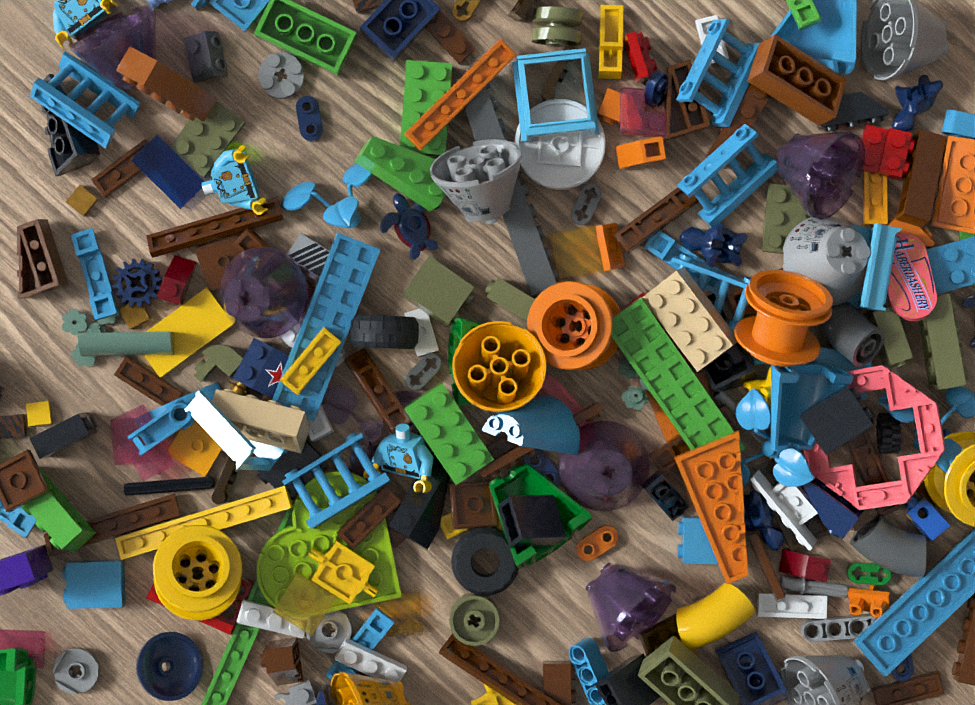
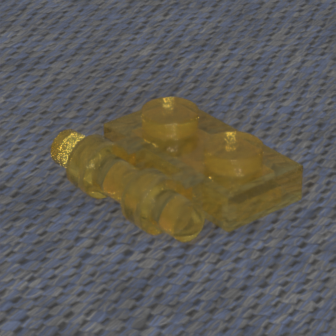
M420 592L401 594L402 597L375 602V609L379 608L392 619L406 617V624L392 625L385 634L387 637L401 633L414 635V632H423L422 623H413V617L422 616Z

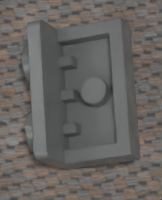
M204 31L184 38L193 83L228 75L227 64L222 50V41L218 32Z

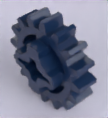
M133 258L131 265L126 261L123 262L125 268H117L120 274L119 276H113L117 284L112 285V288L119 290L115 296L117 298L123 296L121 302L125 305L129 301L131 308H134L136 303L139 308H143L144 302L152 305L150 299L152 297L158 299L155 293L160 289L158 283L163 281L162 278L156 277L160 271L158 269L152 271L154 264L150 262L146 266V260L141 259L140 263H138ZM134 269H140L136 273H130ZM150 275H151V278H152V287H151V288L149 287V283H148V280H149V278H150ZM133 278L140 281L145 289L136 286L130 279ZM124 279L126 280V283H127V287H126L125 291H124V288H123V281H124ZM137 294H146L141 298H134Z

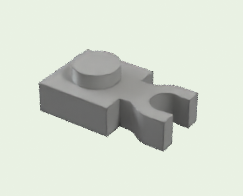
M311 680L290 686L288 688L290 693L288 694L278 693L274 695L275 700L283 698L286 702L285 705H312L317 701Z

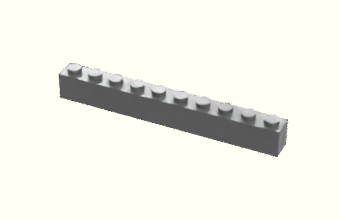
M490 83L464 107L475 141L488 139L505 140L502 133L506 131L502 118L497 119L495 110H498L494 97L490 98L487 89L491 88ZM517 176L510 210L502 216L530 294L534 296L540 294L549 286L557 284L556 282H559L560 279L556 268L551 269L549 264L552 256L549 248L543 247L541 239L545 237L542 228L535 225L533 218L537 217L534 206L533 204L528 205L526 196H529L525 182L521 184Z

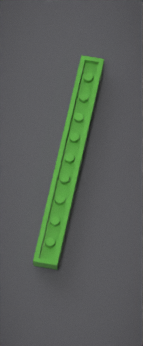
M293 508L286 511L277 532L293 526ZM256 579L247 600L270 605L263 596ZM237 622L201 705L227 704L260 628Z

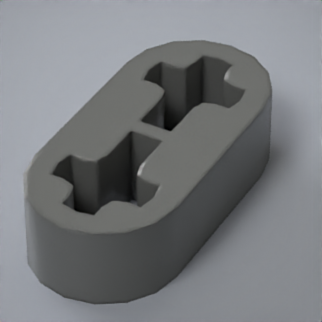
M587 184L581 190L571 212V219L575 224L585 225L590 221L601 198V190L597 185ZM593 188L597 198H592L589 204L585 203L587 198L585 190L590 191ZM584 205L587 207L585 215L588 217L578 221L575 211H581Z
M434 353L426 354L407 374L405 379L407 386L412 390H419L424 387L441 368L442 362L440 357ZM435 357L437 359L435 363L437 368L431 367L425 372L423 369L428 364L425 360ZM422 371L424 375L420 378L421 385H411L412 379L410 376L412 374L416 376Z

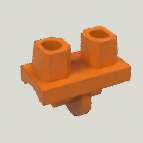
M870 585L868 590L849 588L848 597L851 615L859 616L863 611H867L874 618H878L891 606L890 592L878 591L877 585Z

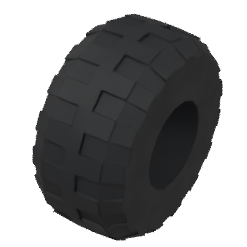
M355 315L351 320L350 341L354 347L414 349L418 344L419 323L415 317Z
M492 527L472 529L458 540L452 552L451 565L455 578L464 589L476 595L491 596L500 593L512 584L518 574L519 568L514 562L505 533L499 529ZM490 548L498 554L500 559L499 566L493 573L481 574L473 568L471 563L472 556L477 550Z

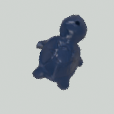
M921 75L917 86L906 88L899 85L895 86L897 98L903 109L895 115L892 128L905 132L912 130L914 117L926 112L933 106L937 94L943 88V82L941 80L930 82L928 75Z
M718 223L705 233L697 227H690L684 230L679 237L687 250L696 251L701 249L702 255L706 258L710 267H715V262L732 263L738 267L742 263V259L739 256L742 243L746 242L747 235L746 233L737 234L732 230L723 228L724 223Z
M751 491L748 495L743 494L746 532L760 531L764 543L771 550L778 551L783 545L785 538L781 530L773 527L772 509L759 492Z

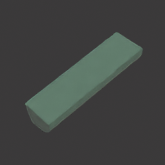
M174 332L78 333V347L81 356L174 355Z

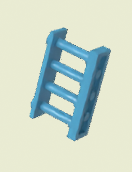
M728 19L714 20L709 25L706 38L685 82L680 86L679 95L676 99L678 102H692L695 100L711 111L713 116L710 124L716 128L730 126L749 86L747 80L760 44L749 43L745 45L726 31L730 23ZM721 40L740 52L741 57L737 65L716 51ZM712 60L731 72V78L727 85L707 71ZM702 80L722 93L718 105L698 92Z
M65 51L58 67L61 70L48 83L38 78L33 84L30 97L106 149L111 144L114 136V125L125 114L134 119L141 103ZM69 75L80 83L66 96L56 88ZM88 88L99 96L84 109L75 101ZM107 101L118 109L103 122L94 114Z
M746 124L737 129L731 137L677 184V187L688 197L695 195L703 206V209L697 214L711 228L726 218L781 168L766 153L761 155L752 142L759 135ZM744 149L747 150L754 160V163L745 171L735 158ZM727 164L737 175V178L728 186L718 174ZM710 179L721 192L711 202L701 189Z
M685 253L672 257L671 262L680 264L678 270L685 267L686 270L690 268L701 272L697 285L703 293L709 276L722 280L714 303V307L719 314H721L730 284L743 288L733 320H730V322L725 320L734 332L735 325L743 319L748 305V301L745 298V289L750 283L751 277L745 276L744 279L694 261L693 256Z
M356 432L344 438V444L298 471L295 468L285 474L286 479L282 481L285 486L291 483L294 485L310 512V519L306 520L310 529L316 528L391 482L387 473L381 474L380 471H376L359 443L365 439L362 433L358 435ZM352 447L369 475V482L364 486H361L360 483L357 484L340 456V453ZM332 459L349 487L348 492L350 494L344 498L337 496L320 468L322 464ZM311 471L330 500L328 502L330 506L323 511L316 506L300 479Z

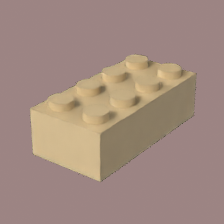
M685 267L675 271L642 297L643 301L697 372L738 342L732 329Z
M216 389L212 402L248 440L302 454L310 428L306 414L301 408L281 406L280 403L273 400L268 402L261 401L253 395H238L229 389H224V391Z

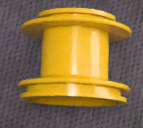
M956 432L946 436L944 439L954 440L962 447L963 451L955 457L947 473L936 463L924 479V483L929 496L939 508L954 515L961 522L975 527V432Z
M191 525L170 534L159 546L153 562L154 585L159 600L174 615L188 620L202 621L211 619L227 610L239 593L242 577L241 555L231 538L222 531L206 525ZM199 555H204L206 560L200 563L196 558ZM183 560H187L190 562V566L183 568L180 563ZM216 566L219 570L213 574L209 571V568ZM194 572H202V579H193ZM184 576L187 581L183 584L177 578ZM213 582L215 584L211 588L205 587L206 583ZM196 587L199 591H191L190 589Z

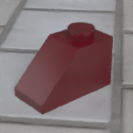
M175 255L164 275L157 298L182 306L197 263Z
M782 549L778 571L806 579L827 582L831 559Z

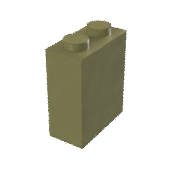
M429 256L403 292L402 297L447 327L450 322L452 324L455 323V319L461 316L462 313L459 312L463 304L468 306L474 297V294L471 293L474 286Z
M499 277L496 281L492 279L485 290L488 293L486 298L527 322L530 308L535 299Z
M885 306L886 311L873 310L865 313L866 318L884 332V343L879 351L882 364L890 365V368H897L908 364L907 359L913 358L899 316L893 312L891 306Z

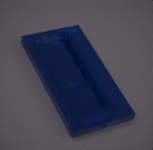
M158 135L146 146H143V149L131 160L180 209L191 198H194L195 194L202 188V182L204 181Z

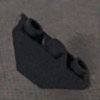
M863 92L842 95L836 118L821 124V126L817 125L818 129L824 128L825 132L838 130V126L847 124V128L860 126V121L869 120L870 124L882 122L883 117L889 115L888 109Z
M659 470L641 484L672 521L680 517L689 507Z

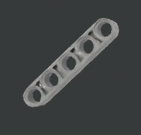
M871 613L860 614L859 616L827 617V619L811 618L804 620L799 630L801 635L810 642L857 638L877 618H874ZM855 621H861V629L853 632L852 624ZM832 623L839 624V630L835 634L829 633V626ZM809 625H816V633L812 636L806 635L807 627Z

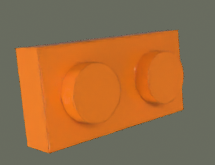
M617 223L595 226L604 271L624 268L625 262L622 247L614 238V234L618 232Z

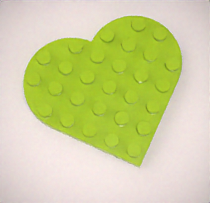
M339 471L324 473L337 496L344 498L350 494L348 492L349 487ZM351 472L357 484L360 483L361 486H364L368 483L363 477ZM314 477L305 487L316 506L323 511L330 506L328 503L330 500L316 477ZM378 492L371 493L314 529H310L306 520L310 519V512L298 494L292 513L293 526L284 528L274 534L266 542L258 558L256 569L257 581L265 599L287 615L308 617L402 597L386 518L354 549L337 534ZM337 540L375 564L367 582L379 589L375 597L373 598L362 590L355 596L351 604H348L312 581L311 578L317 571L319 562L308 556L311 549L314 547V549L325 555Z

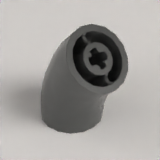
M849 302L832 306V316L828 321L818 325L822 336L857 367L866 365L873 360L882 348L885 339L884 332L864 317Z
M878 515L865 523L850 540V545L860 554L882 568L910 577H924L926 568L925 535L902 530L890 523L884 516Z

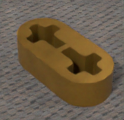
M456 0L452 8L453 17L459 22L468 21L482 0ZM465 3H468L469 5L466 8L468 15L463 14L459 17L457 8H462Z

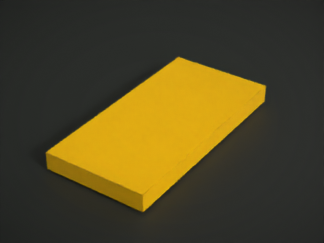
M206 287L146 331L174 332V355H144V357L161 378L233 326L234 323L208 287Z

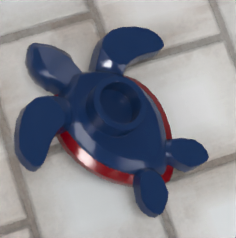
M396 193L393 197V204L398 212H389L383 217L380 224L381 232L386 233L394 225L398 238L410 248V257L413 260L417 259L420 251L425 250V248L437 250V242L429 239L430 223L423 213L427 209L416 202L412 207H409L408 200L403 195Z

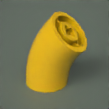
M723 583L706 597L677 609L676 620L681 641L690 650L713 643L743 625L755 614V609L751 601L732 584Z

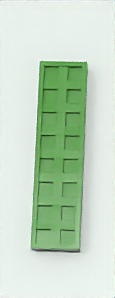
M641 297L612 317V338L690 450L734 432ZM739 440L741 452L746 448L743 445V443Z

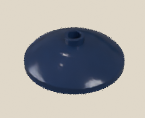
M178 632L159 633L151 637L141 648L136 664L137 676L141 686L152 697L162 701L180 700L192 693L200 682L203 673L201 652L194 641L184 634ZM163 663L167 664V669L165 671L162 669Z

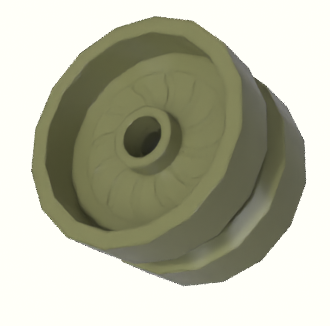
M555 6L535 8L533 10V22L540 26L532 29L531 42L556 47L581 45L582 32L572 27L582 25L583 11Z
M474 593L462 595L451 607L449 623L452 633L456 639L466 645L478 646L487 643L498 631L500 621L498 607L488 596H480ZM474 614L475 617H479V620L476 622L471 621V615Z

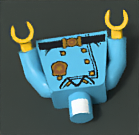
M57 0L53 4L55 7L53 11L55 40L61 48H64L62 44L66 40L72 44L73 40L71 37L74 40L105 16L110 15L109 8L112 5L118 7V4L114 0Z
M242 145L238 149L224 151L214 162V167L211 171L212 180L202 182L204 194L210 195L218 192L222 203L253 210L258 215L266 212L268 209L261 206L266 202V199H256L259 196V189L248 161L250 154L246 155L245 151L242 152L246 147Z
M399 424L395 428L396 433L384 437L380 442L371 462H373L377 472L380 471L379 466H382L384 471L420 479V481L415 482L414 491L421 492L423 485V493H427L432 488L428 477H431L433 456L426 447L424 438L421 435L410 433L407 424ZM366 470L363 475L365 479L369 477Z

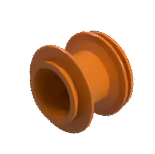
M765 270L755 274L745 289V298L757 311V315L744 318L735 325L734 335L738 343L755 358L775 366L789 367L802 365L817 359L820 355L821 347L817 338L809 331V327L822 324L832 316L833 299L830 292L817 281L791 271Z
M573 281L560 282L549 286L534 300L527 317V330L540 343L547 364L566 370H590L607 362L619 347L611 335L612 317L620 312V308L614 298L599 287ZM573 306L577 309L575 315L570 313V309ZM587 311H588V313H589V315H590V318H591V319H589V320L586 318V312H587ZM561 318H564L566 321L565 326L560 327L559 320ZM576 323H582L581 331L575 330ZM565 334H568L570 337L568 343H564L563 336ZM581 338L585 339L584 343L579 346V340Z

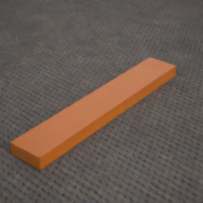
M502 38L499 39L404 135L421 151L517 54Z

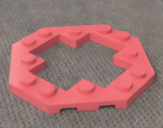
M884 365L847 371L854 376L850 387L855 386L859 393L886 389L890 411L913 408L921 453L898 457L902 480L858 487L854 464L831 468L829 454L825 455L816 441L811 450H804V456L814 477L818 478L827 487L848 500L859 510L908 503L946 450L938 403Z

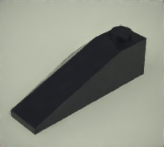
M48 74L44 81L48 83L54 75ZM59 85L56 89L67 96L61 85ZM41 105L42 112L47 114V127L44 128L45 135H50L51 148L47 149L55 176H61L90 165L100 155L98 144Z
M711 294L707 298L714 306L716 296ZM722 310L720 315H722V318L724 320L728 321L725 313ZM738 342L703 368V373L713 392L735 389L742 386L744 382L757 378L751 362Z
M433 451L431 452L433 456L431 477H428V481L432 485L431 490L423 493L422 485L421 492H415L414 484L416 481H420V479H415L388 528L428 550L439 531L450 478Z

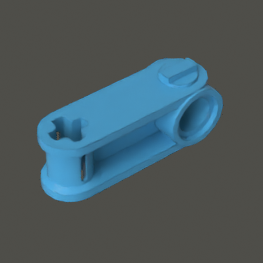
M177 398L167 405V410L127 437L139 449L138 454L140 456L181 428L184 431L195 423L191 412H187V417L183 421L175 419V411L178 408L186 409L188 406L183 399L179 401Z

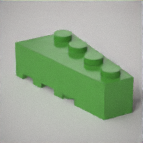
M372 136L364 144L354 161L430 212L440 205L445 196V193L433 181L430 174V167L435 160L434 158Z

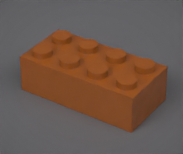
M774 34L759 44L747 81L818 126H821V124L836 118L847 79Z
M130 46L116 69L117 72L124 75L123 81L132 86H135L137 83L136 88L149 96L153 93L151 96L153 99L163 105L168 102L166 105L168 108L178 114L183 111L181 115L191 121L197 118L204 122L217 100L215 96L164 64Z

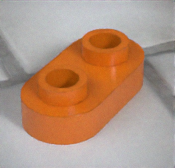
M610 525L599 527L577 543L576 551L578 556L585 561L597 558L616 545L618 533ZM605 533L611 534V539L609 541L603 540V535ZM587 545L592 547V552L589 554L584 552V547Z

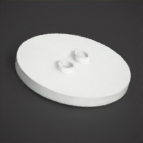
M567 99L548 100L530 109L531 124L588 118L587 109L584 105ZM598 120L599 134L590 135L589 130L533 136L531 137V142L523 143L519 123L514 143L518 145L522 153L520 168L529 179L548 189L567 190L584 184L597 172L604 158L606 140L601 123Z

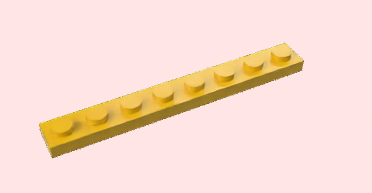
M282 486L115 538L120 558L125 560L158 550L161 543L170 534L183 527L206 525L223 530L291 509L293 505L288 487Z

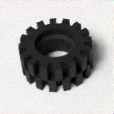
M879 413L876 420L878 452L880 454L900 453V445L902 443L901 421L895 419L890 413Z

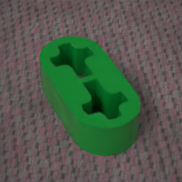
M853 562L846 570L848 579L857 584L885 585L891 579V571L882 568V571L886 575L881 577V580L878 581V577L871 576V572H879V568H882L875 563ZM859 567V570L867 573L866 575H859L858 579H856L852 571Z

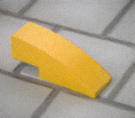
M600 5L598 79H621L623 5Z

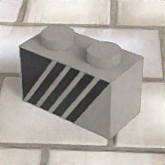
M300 233L286 257L290 258L289 264L299 270L304 267L310 271L308 276L318 281L330 251Z

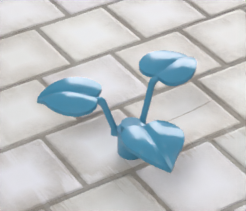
M357 163L347 169L342 178L344 184H348L349 197L342 199L334 205H331L317 192H314L316 185L313 182H303L294 186L285 195L281 206L286 210H298L308 204L311 197H316L328 207L323 214V219L326 223L348 229L354 228L361 222L362 218L357 212L359 201L353 196L352 188L353 186L359 187L363 185L373 174Z
M962 386L949 388L946 391L945 400L952 408L941 419V426L955 410L963 418L975 416V392ZM887 393L878 399L877 402L882 404L898 421L909 423L915 420L913 408L890 411ZM917 434L913 439V445L920 451ZM944 439L946 450L936 462L945 473H947L955 457L963 451L962 447L952 439Z
M751 389L739 402L736 408V418L744 429L750 430L754 428L756 434L768 440L762 444V452L744 460L741 457L743 487L749 482L750 470L745 464L762 456L775 457L777 464L773 468V475L784 486L797 487L814 480L815 477L809 468L808 462L799 450L789 448L782 452H777L770 448L771 435L759 429L764 430L770 426L771 411L762 394L757 389Z

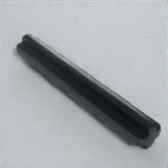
M209 476L124 484V494L129 496L214 488V478Z

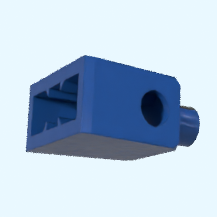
M913 495L908 503H904L909 510L905 514L906 517L921 534L925 535L928 542L933 541L950 526L925 498L919 501ZM918 510L925 512L926 516L924 519L917 515Z

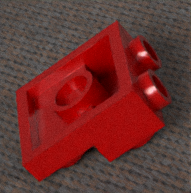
M635 32L628 33L623 42L636 83L646 82L658 70L655 59H650L648 51L651 50L649 39L644 37L642 32L638 34Z
M866 124L854 170L899 180L902 174L906 175L910 162L906 161L907 153H912L915 140L911 139L912 133Z

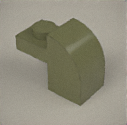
M227 345L210 346L202 352L208 360L205 361L203 359L195 367L197 372L194 374V377L203 382L216 366L229 377H232L244 357L237 350Z

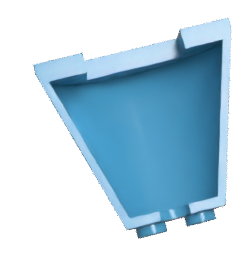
M813 0L822 19L821 23L801 31L789 10L771 36L774 34L778 35L839 75L842 73L850 74L856 64L857 0Z
M818 359L806 364L789 367L771 365L770 448L777 452H782L788 448H794L799 451L811 450L816 440L801 419V413L847 383L850 385L854 376L833 364H829L828 367L824 363H818Z
M537 394L528 404L516 410L497 413L487 420L482 431L494 436H498L500 432H505L508 436V441L523 447L578 455L580 431L572 416L574 414L562 401L545 394Z

